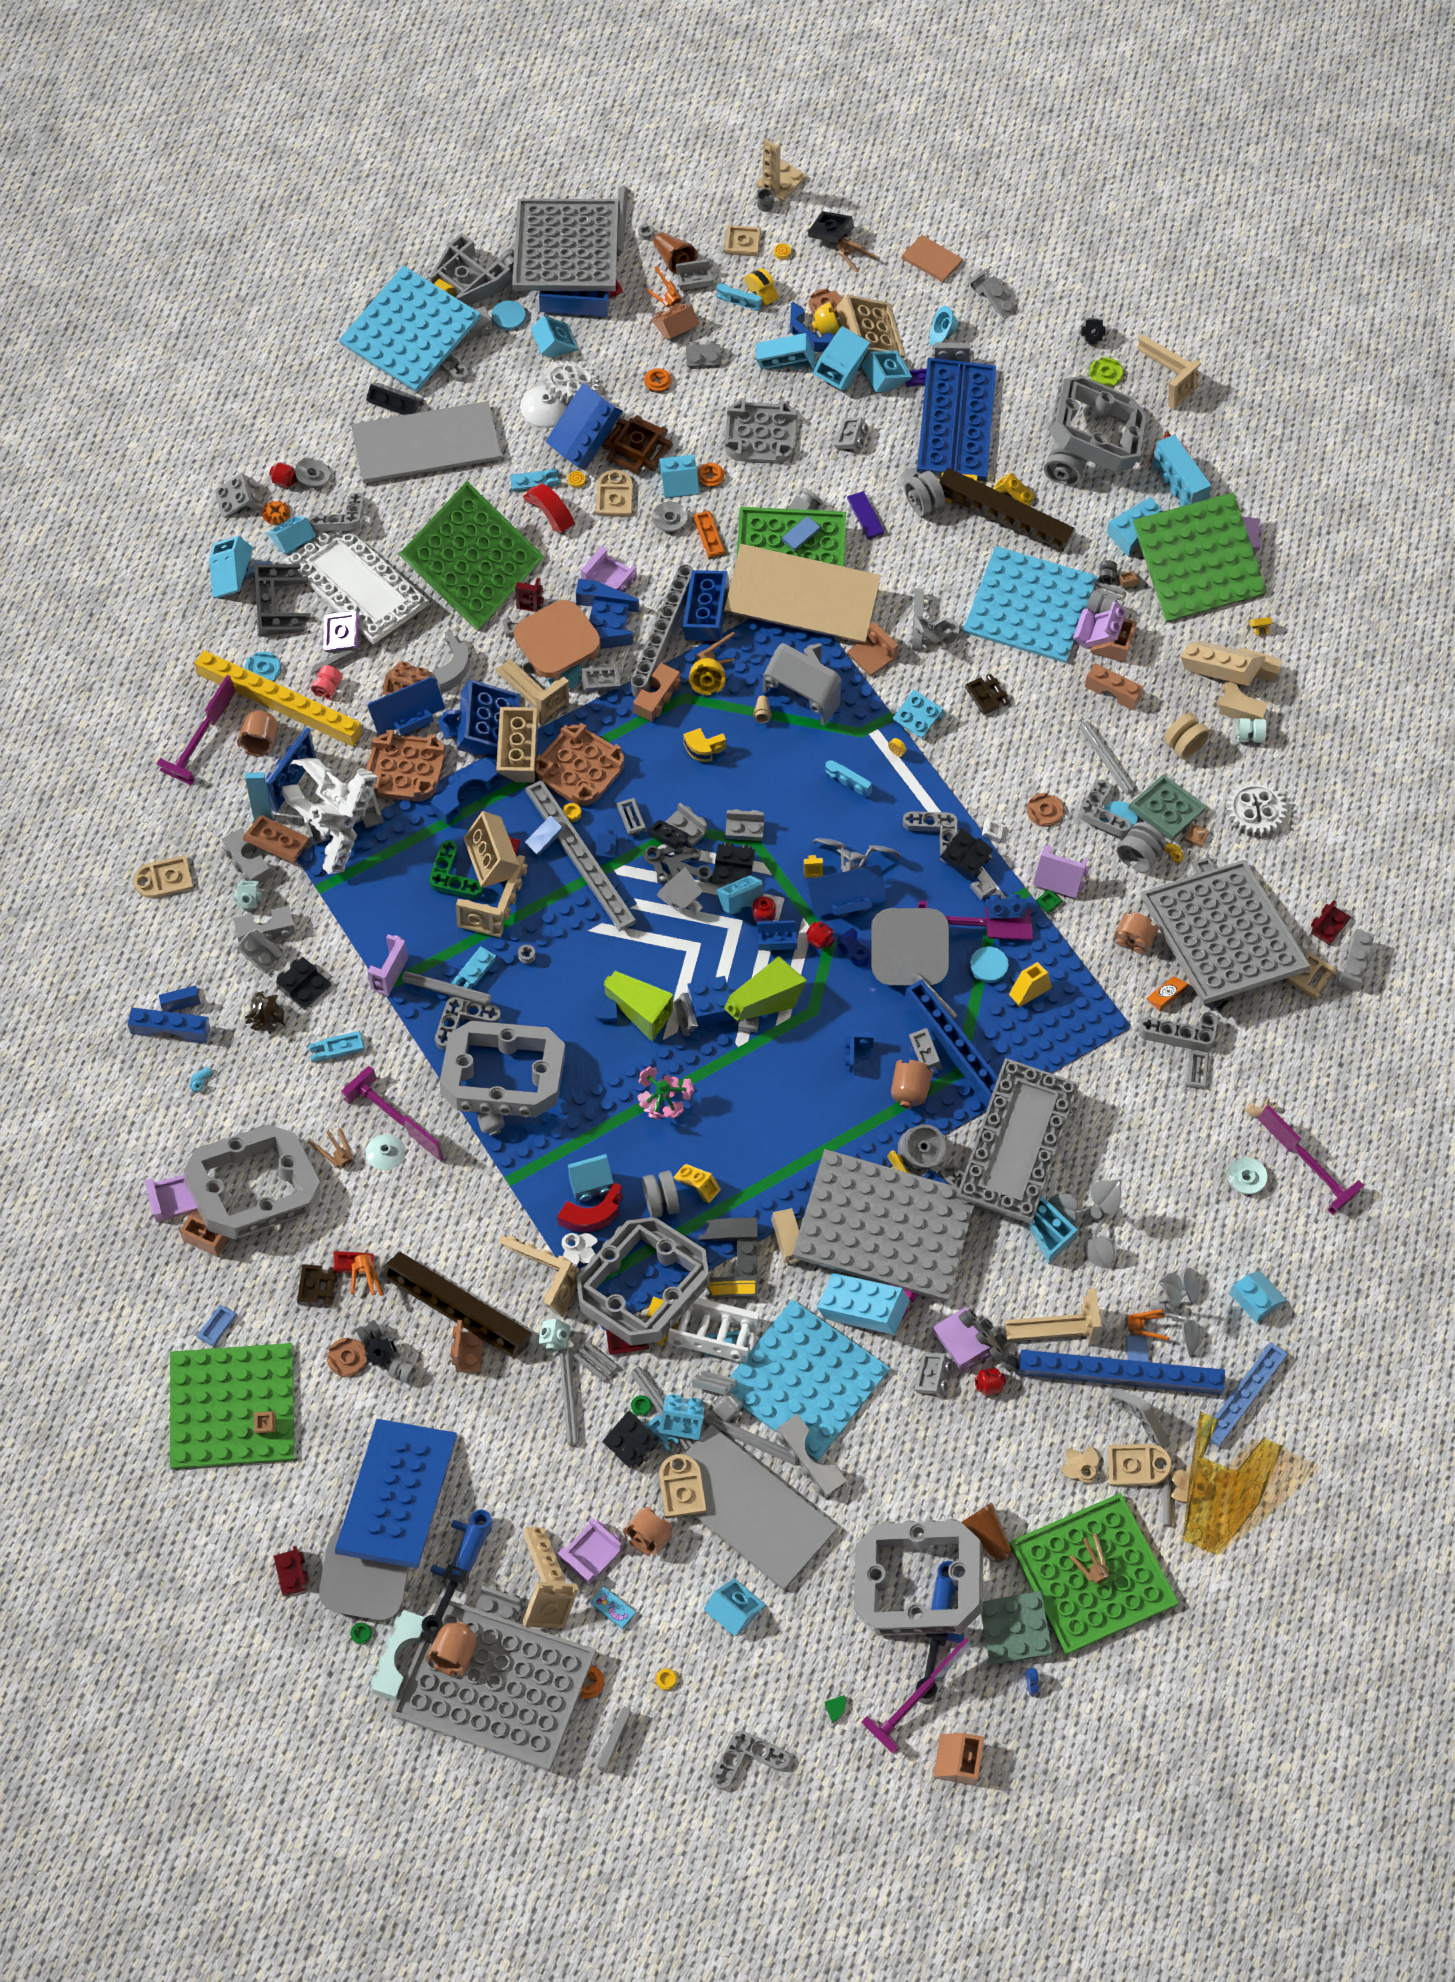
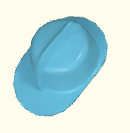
M943 306L935 314L929 332L930 344L935 346V342H943L945 338L950 337L957 330L958 320L950 307Z

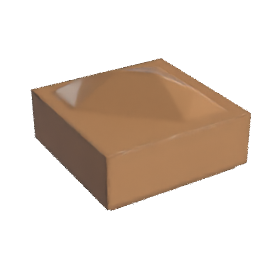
M1134 571L1116 575L1122 589L1140 585L1139 578Z
M1191 824L1184 841L1202 848L1209 830Z
M254 1412V1433H276V1412Z

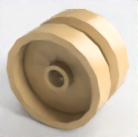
M1188 712L1169 727L1163 741L1170 748H1175L1174 752L1181 759H1187L1203 747L1210 737L1211 731L1203 723L1199 724V719L1192 712Z

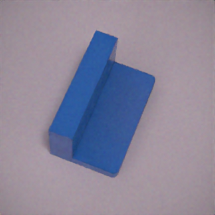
M196 985L159 995L162 1011L172 1012L201 1004Z

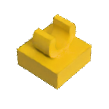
M1271 617L1249 620L1250 627H1255V635H1259L1260 628L1264 629L1265 634H1269L1267 625L1272 624Z
M809 855V859H804V879L823 876L822 858H816V855Z

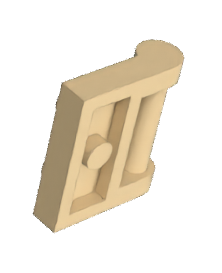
M1308 951L1305 958L1310 964V971L1289 977L1287 982L1306 993L1309 997L1317 1000L1320 996L1319 992L1329 978L1335 975L1337 970ZM1322 969L1324 974L1316 985L1311 987L1309 985L1318 971Z

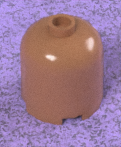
M260 710L247 714L237 739L238 747L241 746L245 749V753L250 756L262 757L263 754L270 755L273 752L278 732V722L275 717L268 712Z
M902 1060L896 1062L891 1096L902 1108L911 1109L912 1107L922 1105L926 1101L934 1069H927V1064L915 1060H910L909 1063H903Z
M464 1622L445 1624L439 1630L425 1657L428 1663L430 1661L435 1663L434 1669L446 1675L453 1676L454 1673H459V1676L463 1677L477 1646L476 1635L470 1629V1626Z

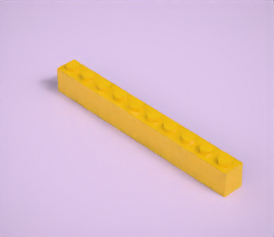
M203 650L194 663L197 675L221 685L226 675H229L236 693L352 747L362 735L361 722L208 651Z

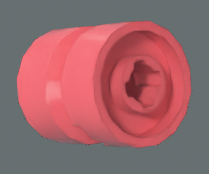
M324 665L317 675L318 679L314 680L311 691L318 697L322 695L325 696L324 699L330 700L336 691V687L339 686L343 675L336 668Z

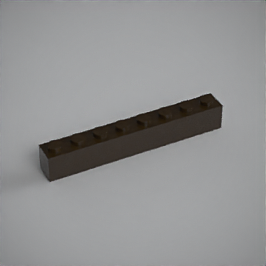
M947 467L939 480L945 498L951 499L976 513H980L990 520H995L1007 528L1018 531L1020 534L1026 535L1038 543L1050 546L1055 551L1064 552L1073 535L1074 527Z
M399 1251L386 1263L383 1273L384 1279L455 1323L458 1320H462L463 1328L510 1357L516 1359L528 1346L532 1332Z

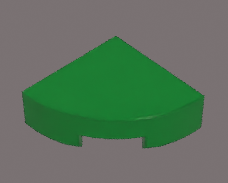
M845 1695L824 1702L831 1723L836 1722L842 1716L846 1706Z

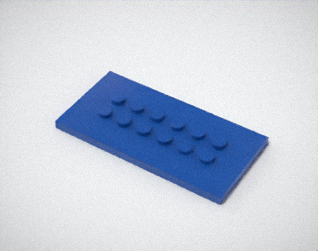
M928 357L917 461L918 473L931 471L934 475L942 476V472L944 473L948 467L961 474L977 475V480L979 481L987 480L996 376L995 365Z
M376 1419L335 1547V1554L418 1569L455 1446L457 1433Z

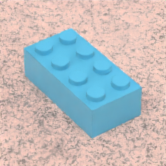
M1172 435L1156 442L1152 466L1155 471L1160 472L1162 481L1170 486V491L1173 496H1177L1180 506L1209 499L1211 484L1178 438Z
M832 1273L817 1308L825 1319L895 1335L910 1299L902 1288Z

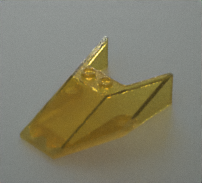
M1200 1411L1189 1476L1183 1541L1219 1555L1260 1504L1283 1446L1263 1438L1237 1470L1204 1458V1454L1219 1419Z

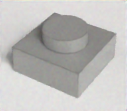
M759 1016L740 1020L738 1031L758 1032Z

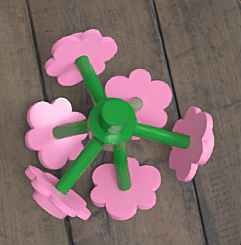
M648 1067L640 1073L639 1083L647 1087L652 1082L657 1087L654 1094L650 1095L648 1091H645L638 1095L640 1107L645 1108L644 1111L649 1113L648 1117H651L652 1120H659L660 1117H678L684 1111L683 1103L672 1102L670 1097H673L675 1092L682 1091L683 1098L690 1100L694 1091L691 1080L684 1079L682 1087H679L677 1085L679 1082L677 1077L665 1075L664 1079H660L657 1082L655 1080L658 1072L656 1068ZM662 1098H666L669 1106L663 1108L664 1115L657 1113Z

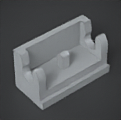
M925 1028L909 1034L919 1062L927 1064V1069L929 1070L931 1068H936L937 1071L942 1070V1065L928 1029Z

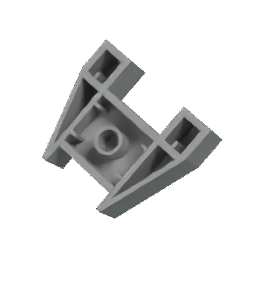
M462 232L449 243L429 277L430 282L433 284L438 279H441L453 286L457 294L456 298L468 306L501 292L512 282L510 268L499 260L493 263L487 270L473 261L471 258L476 254L474 241Z

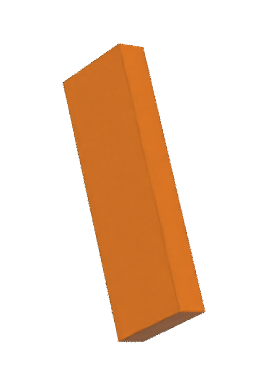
M710 510L693 514V519L708 559L725 555V550Z

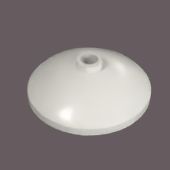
M545 385L530 389L523 396L520 408L523 417L529 423L547 428L554 427L569 403L565 399L560 401V397L554 398V393L549 394V390L545 389Z

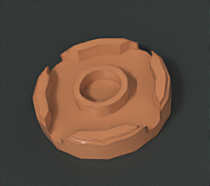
M820 289L812 293L808 306L810 311L815 314V311L820 306L830 302L835 315H837L836 307L842 301V298L834 290L832 292L828 291V289Z
M1040 793L1033 796L1027 804L1026 812L1028 818L1038 826L1049 827L1057 824L1063 817L1064 811L1063 804L1058 797L1048 795L1049 793Z
M342 1338L337 1340L329 1348L327 1356L329 1368L341 1377L357 1375L364 1369L367 1363L365 1346L356 1339Z

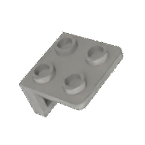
M242 472L215 491L221 516L224 518L232 515L245 505L255 511L262 509L261 497L258 494L256 481Z

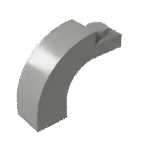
M452 630L445 632V638L453 657L445 666L433 670V677L441 693L457 686L465 678L469 669L466 641L460 642L459 637L454 636Z

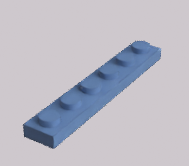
M1270 1342L1204 1430L1202 1436L1219 1448L1288 1353Z

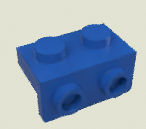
M1009 894V898H1001V895H990V899H985V907H988L989 919L1026 917V898H1020V894Z
M795 920L763 921L757 923L759 951L797 949Z

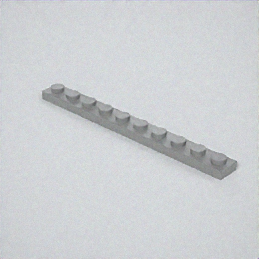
M540 780L526 787V793L546 821L551 815L565 828L557 837L558 841L618 931L620 932L635 924L636 919L543 781Z

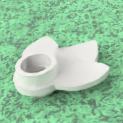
M574 1233L565 1235L562 1239V1247L565 1250L563 1257L570 1260L575 1267L579 1262L588 1264L591 1257L595 1254L591 1247L597 1243V1239L588 1233L579 1236ZM569 1242L576 1243L574 1246L568 1245Z

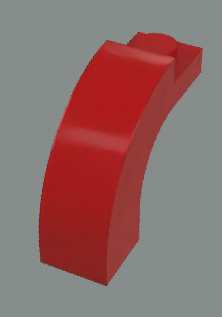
M540 483L536 487L530 488L523 495L527 503L534 504L542 510L554 531L562 533L575 524L566 505L547 485Z
M614 1183L602 1203L592 1208L579 1207L567 1201L557 1216L558 1225L574 1232L583 1233L597 1231L608 1226L619 1215V1204L623 1198L622 1186Z

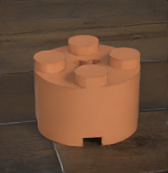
M1125 912L1114 934L1117 939L1116 944L1124 948L1127 945L1133 947L1134 952L1143 955L1145 951L1150 949L1159 928L1157 924L1153 926L1151 924L1152 920L1142 914L1132 912L1131 915H1127V912Z
M645 1507L637 1512L624 1528L623 1533L625 1537L629 1535L631 1538L629 1543L647 1556L652 1553V1557H655L672 1537L670 1531L672 1525L667 1520H661L656 1516L651 1508Z

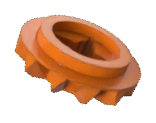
M655 368L645 374L644 383L649 391L654 390L657 392L661 390L663 392L664 389H669L670 384H672V378L668 371ZM655 376L661 380L660 384L655 382Z
M716 463L703 464L697 470L698 481L701 482L702 486L707 485L708 488L710 486L716 487L719 483L722 484L725 478L723 468ZM712 471L713 476L711 479H709L708 475Z
M280 499L275 502L272 500L271 503H266L265 507L262 508V517L269 524H282L290 517V507H288L286 502H281Z
M591 1666L588 1677L594 1683L590 1684L589 1690H587L584 1684L579 1698L590 1699L597 1697L603 1691L604 1676L597 1667Z

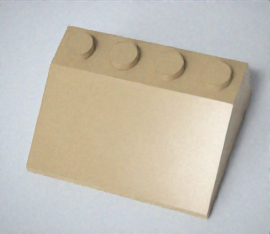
M846 294L836 307L841 326L871 342L861 363L864 362L870 352L899 351L900 356L905 357L890 304L888 302Z

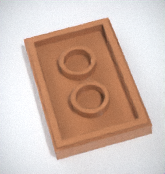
M923 235L902 255L903 260L942 283L963 261V258Z
M263 815L256 819L243 837L244 841L291 863L297 860L310 842L309 837Z

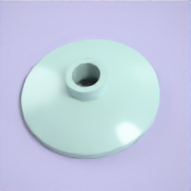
M389 1134L373 1138L366 1148L368 1162L380 1170L395 1168L402 1162L405 1156V1147L402 1141L396 1136ZM387 1147L388 1150L383 1152L382 1148Z
M1249 1157L1239 1158L1228 1169V1181L1240 1193H1257L1264 1188L1267 1182V1171L1256 1159ZM1243 1176H1248L1250 1180H1244Z

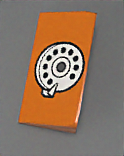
M1173 976L1146 999L1160 1012L1186 991L1188 984Z

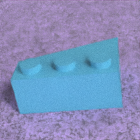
M806 333L756 343V360L761 369H783V366H794V369H800V366L815 369V351Z
M1150 497L1108 522L1107 534L1129 557L1132 551L1140 544L1133 520L1160 513L1162 509Z
M1041 1196L1032 1224L1027 1222L1026 1224L1049 1264L1076 1240L1078 1229Z

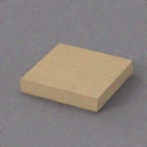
M728 225L725 254L758 256L761 227Z

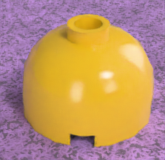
M831 303L823 304L815 311V321L812 322L815 331H819L822 336L826 333L836 335L840 327Z
M703 658L695 662L691 667L689 683L695 692L711 695V692L717 691L718 693L724 687L726 681L724 668L715 659Z

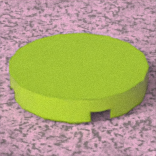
M1103 357L1092 362L1089 376L1091 380L1111 387L1117 385L1122 380L1124 370L1117 360Z

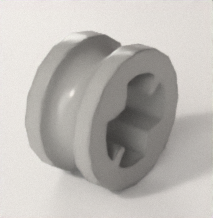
M648 224L641 225L638 228L639 238L642 240L651 239L653 237L652 226Z
M523 945L519 948L518 957L520 962L530 964L535 960V949L531 945ZM524 952H528V954L530 953V956L526 957V955H524Z

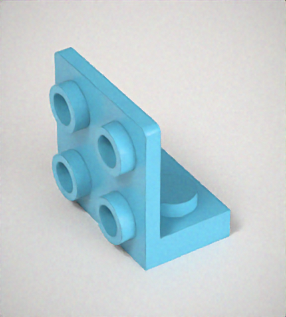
M913 690L894 715L893 720L922 739L936 719L942 720L946 714L943 708L916 690Z
M677 1394L665 1395L659 1433L699 1440L705 1402L698 1398H681Z

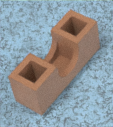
M663 663L659 664L651 676L652 686L657 688L658 691L650 693L642 689L633 702V713L651 722L656 716L658 717L661 714L663 705L670 701L672 692L677 690L681 684L680 672Z
M1096 663L1088 673L1085 682L1086 688L1100 695L1103 691L1113 693L1117 698L1118 704L1131 710L1135 709L1142 698L1144 688Z

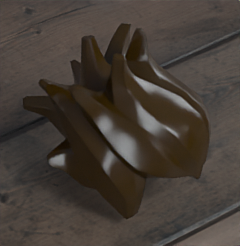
M261 991L252 997L250 1014L245 1016V1019H248L245 1022L246 1024L253 1023L250 1027L251 1029L256 1031L265 1026L268 1033L271 1034V1031H275V1025L278 1022L285 1026L284 1010L276 1003L278 995L265 997L264 992Z

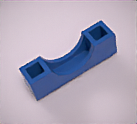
M486 757L481 761H477L468 772L462 773L458 780L450 783L442 793L433 797L431 801L432 812L448 825L461 814L459 800L464 793L472 789L489 791L502 780L501 774L497 773V767Z
M133 1007L131 1008L127 1024L131 1034L151 1036L154 1033L165 1032L178 1035L186 1041L207 1043L210 1023L206 1016Z

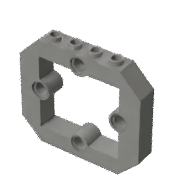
M1084 376L1064 379L1057 391L1049 433L1063 450L1117 472L1132 469L1136 462H1140L1143 455L1141 453L1144 447L1143 440L1146 435L1144 431L1148 424L1146 422L1147 414L1133 397ZM1077 401L1091 406L1093 411L1100 416L1110 414L1126 421L1125 433L1120 440L1122 447L1108 442L1107 437L1102 433L1094 432L1091 435L1070 426V422H1072L1080 408Z
M470 1021L449 1033L440 1077V1094L457 1111L537 1117L558 1104L565 1061V1043L548 1027ZM469 1045L497 1047L504 1054H512L517 1049L543 1051V1060L535 1061L532 1065V1082L538 1087L537 1093L505 1090L499 1086L490 1089L462 1086L463 1080H468L474 1075L473 1057L468 1054Z
M272 1125L259 1126L254 1130L245 1133L241 1132L235 1136L223 1138L208 1145H202L194 1150L184 1169V1183L208 1231L234 1240L308 1215L320 1192V1180L296 1134ZM275 1148L280 1157L278 1161V1176L284 1181H292L298 1193L277 1200L272 1197H262L258 1200L256 1207L228 1216L222 1204L224 1200V1184L219 1179H210L206 1170L230 1162L240 1163L245 1157Z
M656 1217L629 1220L623 1226H619L615 1231V1235L603 1244L602 1249L591 1257L588 1265L585 1268H581L576 1277L581 1312L630 1345L660 1342L669 1332V1329L676 1324L710 1285L705 1249ZM641 1239L656 1249L657 1258L661 1264L670 1265L677 1262L690 1271L678 1287H669L664 1290L662 1296L663 1304L646 1323L627 1311L625 1299L621 1295L614 1294L607 1298L596 1290L610 1273L619 1270L621 1261Z
M928 1519L924 1522L907 1520L903 1523L885 1521L883 1524H876L856 1544L854 1610L856 1614L878 1636L962 1633L983 1612V1545L980 1539L956 1519H946L945 1521ZM924 1533L922 1538L915 1539L918 1534ZM959 1544V1561L953 1562L948 1569L953 1584L958 1587V1609L926 1610L921 1603H912L907 1607L906 1611L879 1612V1591L886 1589L890 1582L886 1570L880 1565V1547L914 1546L922 1550L929 1547V1545ZM965 1572L962 1577H956L957 1573ZM876 1575H882L879 1580H873ZM922 1613L921 1618L913 1619L916 1614Z

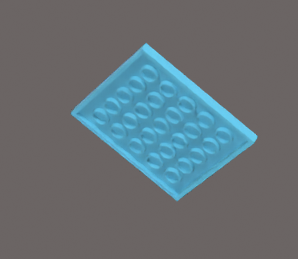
M403 265L338 341L417 393L482 316L478 311Z
M995 546L963 628V633L1066 663L1075 641L1073 637L1082 611L1087 608L1098 576Z
M792 1299L748 1353L747 1362H741L731 1374L730 1378L737 1379V1386L730 1392L743 1403L742 1409L774 1432H776L779 1426L798 1414L809 1429L805 1438L806 1453L818 1462L890 1371V1368Z

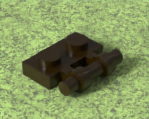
M992 674L986 676L987 682H984L982 677L965 685V689L983 715L998 709L1000 701L1004 706L1010 704L1008 694L1005 690L1001 689L999 686L1000 682Z
M302 1264L297 1304L318 1306L320 1298L324 1299L323 1306H332V1300L335 1299L334 1285L337 1283L338 1278L336 1272H333V1267L329 1268L328 1273H323V1266ZM321 1282L327 1283L326 1290H320Z

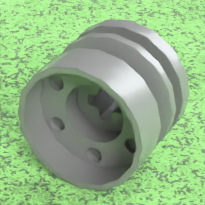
M1139 822L1133 825L1127 836L1117 846L1116 852L1120 860L1127 866L1130 865L1132 860L1137 861L1131 868L1143 873L1150 870L1156 859L1165 850L1167 843L1164 836L1155 827Z

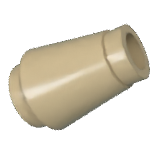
M759 696L753 716L758 723H767L772 716L768 697Z

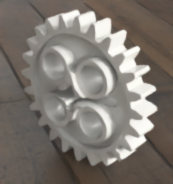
M559 361V364L553 362V365H548V368L545 369L542 378L545 389L549 390L548 393H554V398L560 397V401L565 399L567 403L573 399L582 383H585L593 390H598L599 381L596 380L597 376L592 375L593 371H587V367L581 368V364L577 366L575 362H572V364H569L568 361L565 364Z
M1250 781L1249 785L1243 782L1242 788L1237 785L1236 789L1231 790V794L1228 795L1225 806L1227 808L1226 814L1229 815L1228 821H1233V827L1238 825V831L1244 829L1245 835L1249 831L1252 832L1253 837L1256 832L1259 833L1260 837H1262L1263 832L1267 835L1270 834L1271 830L1276 832L1277 827H1281L1282 822H1284L1287 809H1285L1286 803L1283 802L1284 796L1278 797L1280 791L1274 792V786L1267 788V783L1262 786L1260 781L1257 782V785H1254L1252 781Z

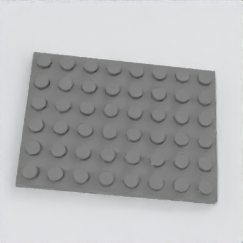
M518 199L513 291H616L618 199Z
M1245 860L1141 892L1142 901L1203 1005L1310 971V964Z
M824 1149L792 1258L947 1302L974 1204L956 1198L959 1187Z
M442 1597L438 1598L432 1615H435ZM450 1600L442 1618L443 1626L447 1623L464 1622L470 1626L477 1639V1646L465 1675L460 1677L459 1673H454L453 1676H449L434 1669L435 1663L432 1661L428 1663L425 1658L432 1643L427 1642L422 1637L392 1709L391 1716L551 1771L597 1653L596 1649L531 1627H525L522 1624ZM430 1627L428 1631H435L437 1627Z

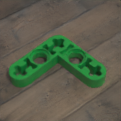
M452 840L444 841L440 845L429 877L431 888L435 891L469 899L480 898L483 894V887H481L479 881L451 874L458 852L457 845ZM451 847L452 850L449 851L448 857H447V856H446V850H448V848ZM441 862L449 864L445 869L438 867ZM441 879V881H439L438 884H435V881ZM454 882H459L461 884V887L458 889H453L451 887V884ZM474 887H477V890L471 892V890L474 889Z

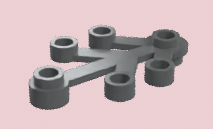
M683 844L679 846L681 847L679 850L670 846L661 849L656 846H650L644 851V860L649 864H653L659 884H666L668 882V874L663 871L661 863L668 866L672 877L679 873L678 870L686 867L689 873L697 876L700 882L706 883L712 878L710 867L701 866L695 868L682 863L690 859L698 861L701 853L697 848H693L681 854L683 852ZM670 853L677 854V856H674V857H671V858H669V857H667V856H665V855L670 854Z
M965 1310L959 1315L960 1321L967 1328L974 1326L979 1331L975 1335L976 1339L981 1344L991 1348L989 1350L990 1354L995 1359H999L1008 1372L1019 1369L1018 1359L1013 1354H1009L1004 1345L1007 1343L1006 1337L1002 1333H998L994 1337L991 1331L994 1326L988 1318L982 1320L980 1326L976 1322L977 1316L972 1310Z

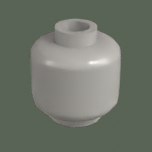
M479 1113L477 1116L481 1131L489 1133L490 1136L501 1133L500 1129L505 1126L502 1114Z
M729 1392L727 1395L720 1394L713 1401V1411L723 1421L728 1422L731 1419L735 1421L743 1413L740 1410L743 1403L732 1392Z

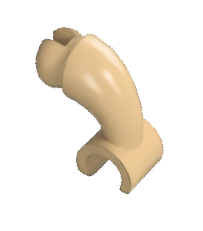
M1270 1098L1266 1099L1263 1108L1250 1103L1245 1111L1252 1117H1259L1270 1102ZM1275 1104L1271 1108L1275 1110L1277 1104Z

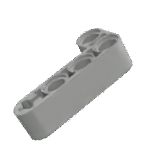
M1206 1012L1202 1014L1199 1025L1196 1027L1145 1017L1140 1022L1138 1034L1144 1040L1207 1052L1213 1046L1218 1018L1214 1013ZM1201 1039H1206L1209 1042H1203Z

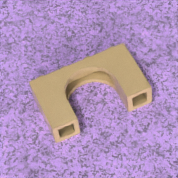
M1240 647L1241 651L1265 656L1266 659L1255 677L1276 683L1283 659ZM1230 681L1224 683L1222 692L1225 694L1224 697L1220 696L1217 707H1220L1219 714L1238 720L1239 718H1247L1254 721V719L1264 718L1268 705L1267 702L1244 695L1239 690L1237 683Z
M793 1209L773 1212L771 1221L783 1263L789 1262L794 1264L800 1262L801 1260L792 1258L799 1235Z

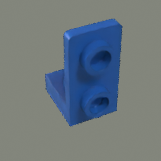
M851 1030L850 1037H846V1048L850 1049V1053L846 1054L845 1066H849V1073H853L854 1046L861 1048L873 1046L874 1031Z

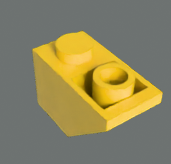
M1038 962L1023 970L1011 989L1009 996L1021 1007L1052 988L1048 972Z

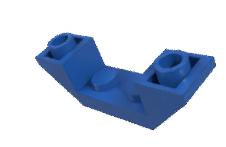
M792 302L790 333L793 335L806 333L814 351L824 352L835 335L826 333L818 338L815 333H812L803 324L805 321L803 307Z

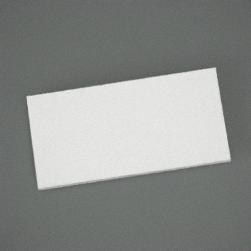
M350 530L324 531L314 538L311 543L304 545L284 559L286 564H300L301 568L298 569L301 577L307 575L308 583L306 584L338 613L359 612V632L373 645L430 605L428 599Z

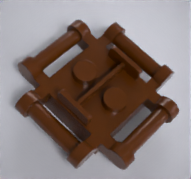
M636 415L633 419L630 418L629 421L620 418L616 422L617 426L601 445L605 450H611L607 455V462H614L623 466L636 475H639L643 466H647L651 471H656L659 458H663L666 452L673 447V443L665 438L668 432L667 428L659 427L643 420L639 415ZM658 444L661 445L662 447L660 448L656 456L653 458V460H651L650 458L656 451V447L658 446ZM616 455H623L633 461H636V464L628 462L620 457H617Z

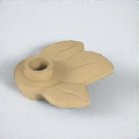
M1090 1446L1082 1454L1068 1448L1066 1453L1068 1464L1060 1468L1062 1473L1070 1479H1079L1083 1483H1092L1097 1477L1096 1466L1099 1462L1096 1450ZM1087 1470L1091 1475L1084 1476L1083 1471Z
M1189 1464L1186 1471L1176 1470L1170 1473L1172 1481L1177 1486L1171 1495L1174 1500L1189 1502L1193 1498L1202 1499L1207 1496L1209 1486L1203 1480L1202 1472L1196 1466ZM1197 1485L1201 1486V1487H1202V1490H1201V1491L1196 1490V1489H1195V1486H1197Z

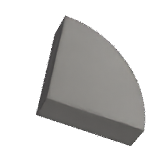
M503 620L505 637L514 636V629L517 624L511 620Z
M974 882L970 884V888L981 901L997 891V888L990 883Z

